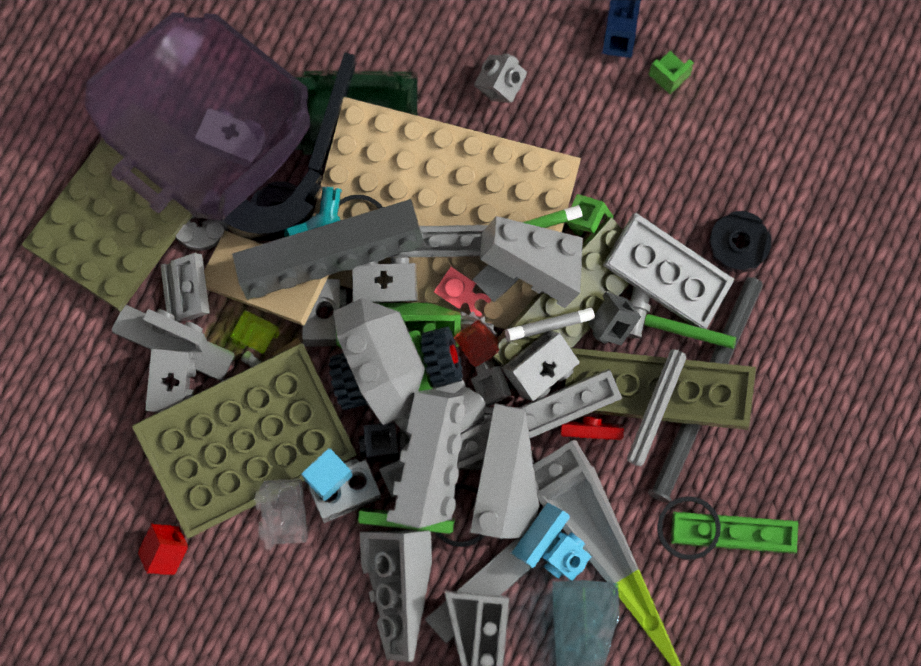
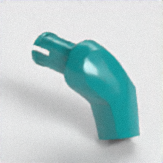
M322 187L319 213L305 223L285 229L284 236L288 237L340 221L338 209L342 190L339 188L334 190V187Z

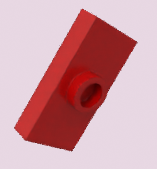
M583 417V422L569 421L560 425V434L562 437L622 440L624 437V427L622 424L602 423V418Z

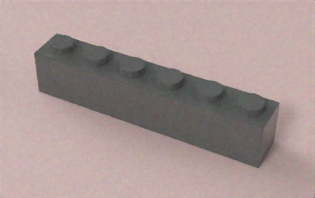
M409 199L232 253L239 285L248 300L263 297L268 293L284 288L289 289L310 280L322 279L327 275L343 270H352L356 266L369 262L381 261L386 257L402 252H411L416 248L425 246L412 200Z

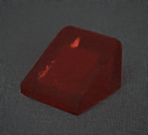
M479 319L454 336V339L475 368L499 352L498 339Z

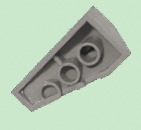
M495 403L470 533L497 538H522L537 518L539 510L526 409Z

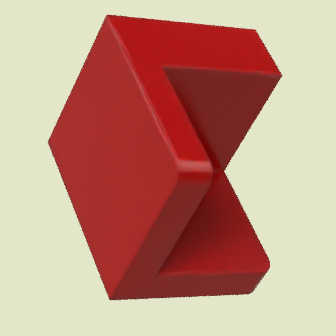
M151 524L138 550V555L146 573L175 575L189 546L179 526Z

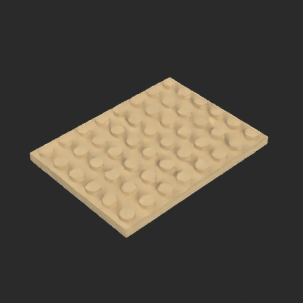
M344 97L321 186L334 187V190L335 188L341 189L340 200L350 195H366L375 199L382 207L411 199L420 226L489 225L496 216L525 222L569 207L581 158ZM322 191L317 198L313 216H316L320 211ZM353 199L339 207L338 216L340 220H344L378 208L367 200ZM564 223L547 227L546 229L562 232ZM480 256L409 258V263L417 264L418 301H405L404 303H432L459 313L461 311L467 315L471 313L467 303L464 302L462 307L458 309L434 293V290L450 267H453L472 280L488 265L480 260ZM391 258L378 261V264H391ZM352 270L333 273L327 278L340 279V286L353 289ZM387 271L383 272V277L377 278V283L383 284L384 289H386L388 283H393V277L387 276ZM519 279L496 302L491 301L489 304L485 300L479 299L475 303V308L482 313L481 317L485 316L486 323H492L495 327L506 329L538 293L531 289L532 285ZM478 285L472 291L475 294H486Z

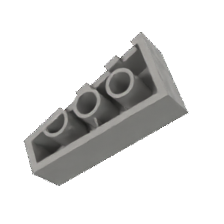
M435 389L415 392L406 431L411 436V439L401 453L400 462L404 464L401 482L395 481L393 494L398 495L395 510H389L387 521L422 528L452 519L456 505L454 499L455 483L459 475L457 468L458 452L462 445L460 437L461 421L465 415L464 395Z

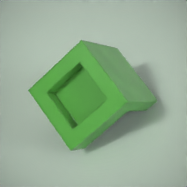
M669 51L660 61L655 59L651 63L649 76L671 94L691 75L694 63L689 59L684 64Z
M577 194L571 207L579 205L582 217L567 221L566 223L575 235L582 236L584 231L595 234L601 219L604 220L606 217L613 218L614 216L603 201Z

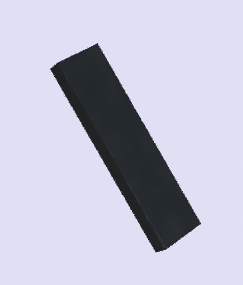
M344 52L308 169L311 168L321 175L333 141L343 99L347 97L357 65L355 55Z

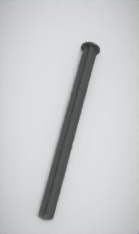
M748 277L722 332L723 334L736 337L734 348L731 349L717 345L710 362L729 364L763 287V282L757 278ZM681 424L653 489L648 490L650 496L665 503L671 502V492L701 425Z

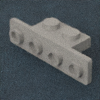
M125 305L112 327L114 334L149 350L159 347L193 351L192 358L197 359L196 371L219 381L224 380L235 355L229 350L208 342L205 334L202 333L203 329L188 321L183 325L174 320V315L162 309H158L157 312L148 309L146 313L128 305Z

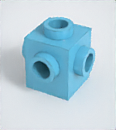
M560 531L541 558L547 562L544 568L558 579L561 575H564L573 581L584 570L586 563L592 556L583 549L586 543L572 532L567 536Z

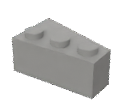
M498 216L483 230L480 260L513 279L516 277L532 285L531 289L539 294L541 292L548 294L558 300L556 304L563 308H566L580 294L582 237Z
M444 590L461 666H503L509 598L500 595Z

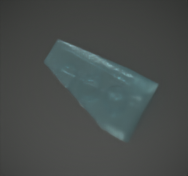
M585 580L552 582L557 666H605L613 634L620 616L618 583Z

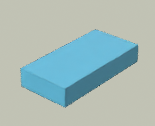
M547 502L511 554L529 566L535 567L570 516L562 509Z

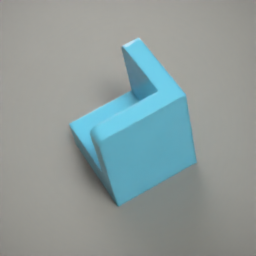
M331 449L326 450L301 473L304 481L324 502L352 477L351 470Z

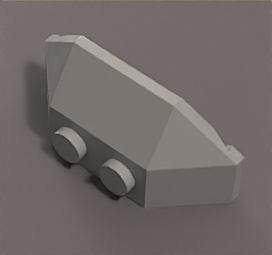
M362 298L334 311L337 338L362 395L382 425H386L411 413L415 392L419 391L425 368L400 312Z

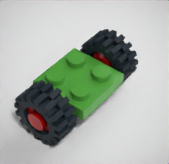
M449 327L424 332L422 339L420 331L409 332L425 368L419 391L432 389V381L436 387L462 381L461 358L458 354L459 350L458 346H456L455 337H453ZM341 353L330 357L329 367L331 370H329V373L332 377L331 384L334 386V394L337 396V401L341 404V408L348 410L368 405L359 389L345 354Z

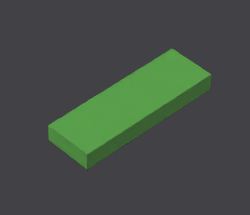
M361 508L359 511L358 522L360 524L451 534L454 530L455 518L426 527L416 528L387 521L388 510Z

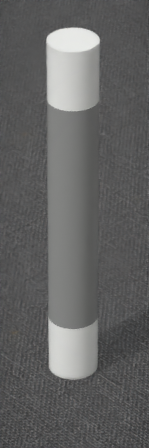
M587 308L505 330V336L508 341H513L594 320V311L592 308Z

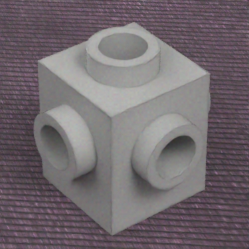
M489 55L482 65V70L474 86L491 101L512 103L522 86L527 72L518 65V59L512 55Z

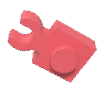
M453 267L449 268L434 290V293L458 309L462 307L464 302L467 303L469 310L478 317H481L482 313L475 308L476 301L483 299L489 304L492 301L486 294H475L472 292L477 284Z

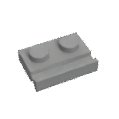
M192 253L175 259L169 264H161L166 311L175 316L174 320L177 322L189 321L210 314L202 254Z

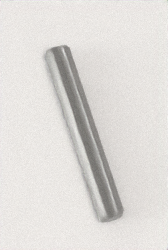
M672 349L667 357L627 456L628 462L633 465L642 466L645 462L686 360V354L681 351Z

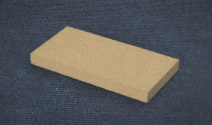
M224 231L204 270L207 290L304 326L329 275L322 279H314L297 284L289 289L284 288L274 291L263 297L247 300L238 282L232 253L262 244Z

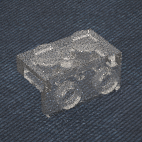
M302 478L264 481L259 491H256L255 504L256 509L261 510L262 521L259 522L260 540H265L266 550L273 549L275 544L307 542L308 533Z

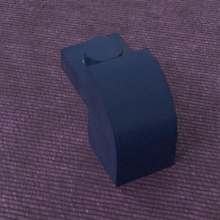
M610 0L602 54L632 58L641 0Z

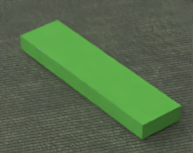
M672 513L671 544L709 547L716 532L715 521L711 514ZM718 515L721 532L714 548L797 553L798 521Z

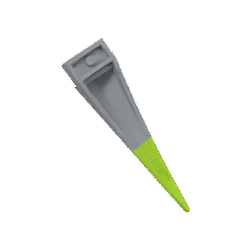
M572 440L533 465L538 501L543 507L548 502L562 509L570 516L562 529L567 535L572 532L586 543L583 549L592 556L589 561L629 609L670 665L681 666L594 467H591L578 442Z

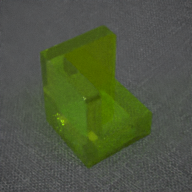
M244 310L230 338L234 345L242 349L247 346L260 353H265L272 338H277L280 332L278 326Z

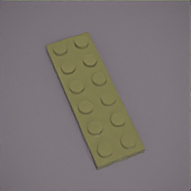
M606 217L598 226L595 234L592 233L582 244L580 294L566 308H563L556 304L558 300L544 292L538 293L506 329L587 308H592L595 315L605 301L602 297L605 292L619 296L630 283L603 266L623 231L612 217ZM590 321L551 331L560 333L569 347L573 348L591 328L588 325ZM504 330L486 352L503 367L544 333L508 341Z
M571 348L580 363L573 368V373L566 378L565 387L610 369L622 399L590 413L643 419L667 358ZM685 360L661 421L749 430L756 367Z

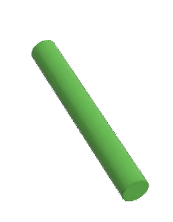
M647 314L644 325L731 349L734 348L736 343V337L651 314Z

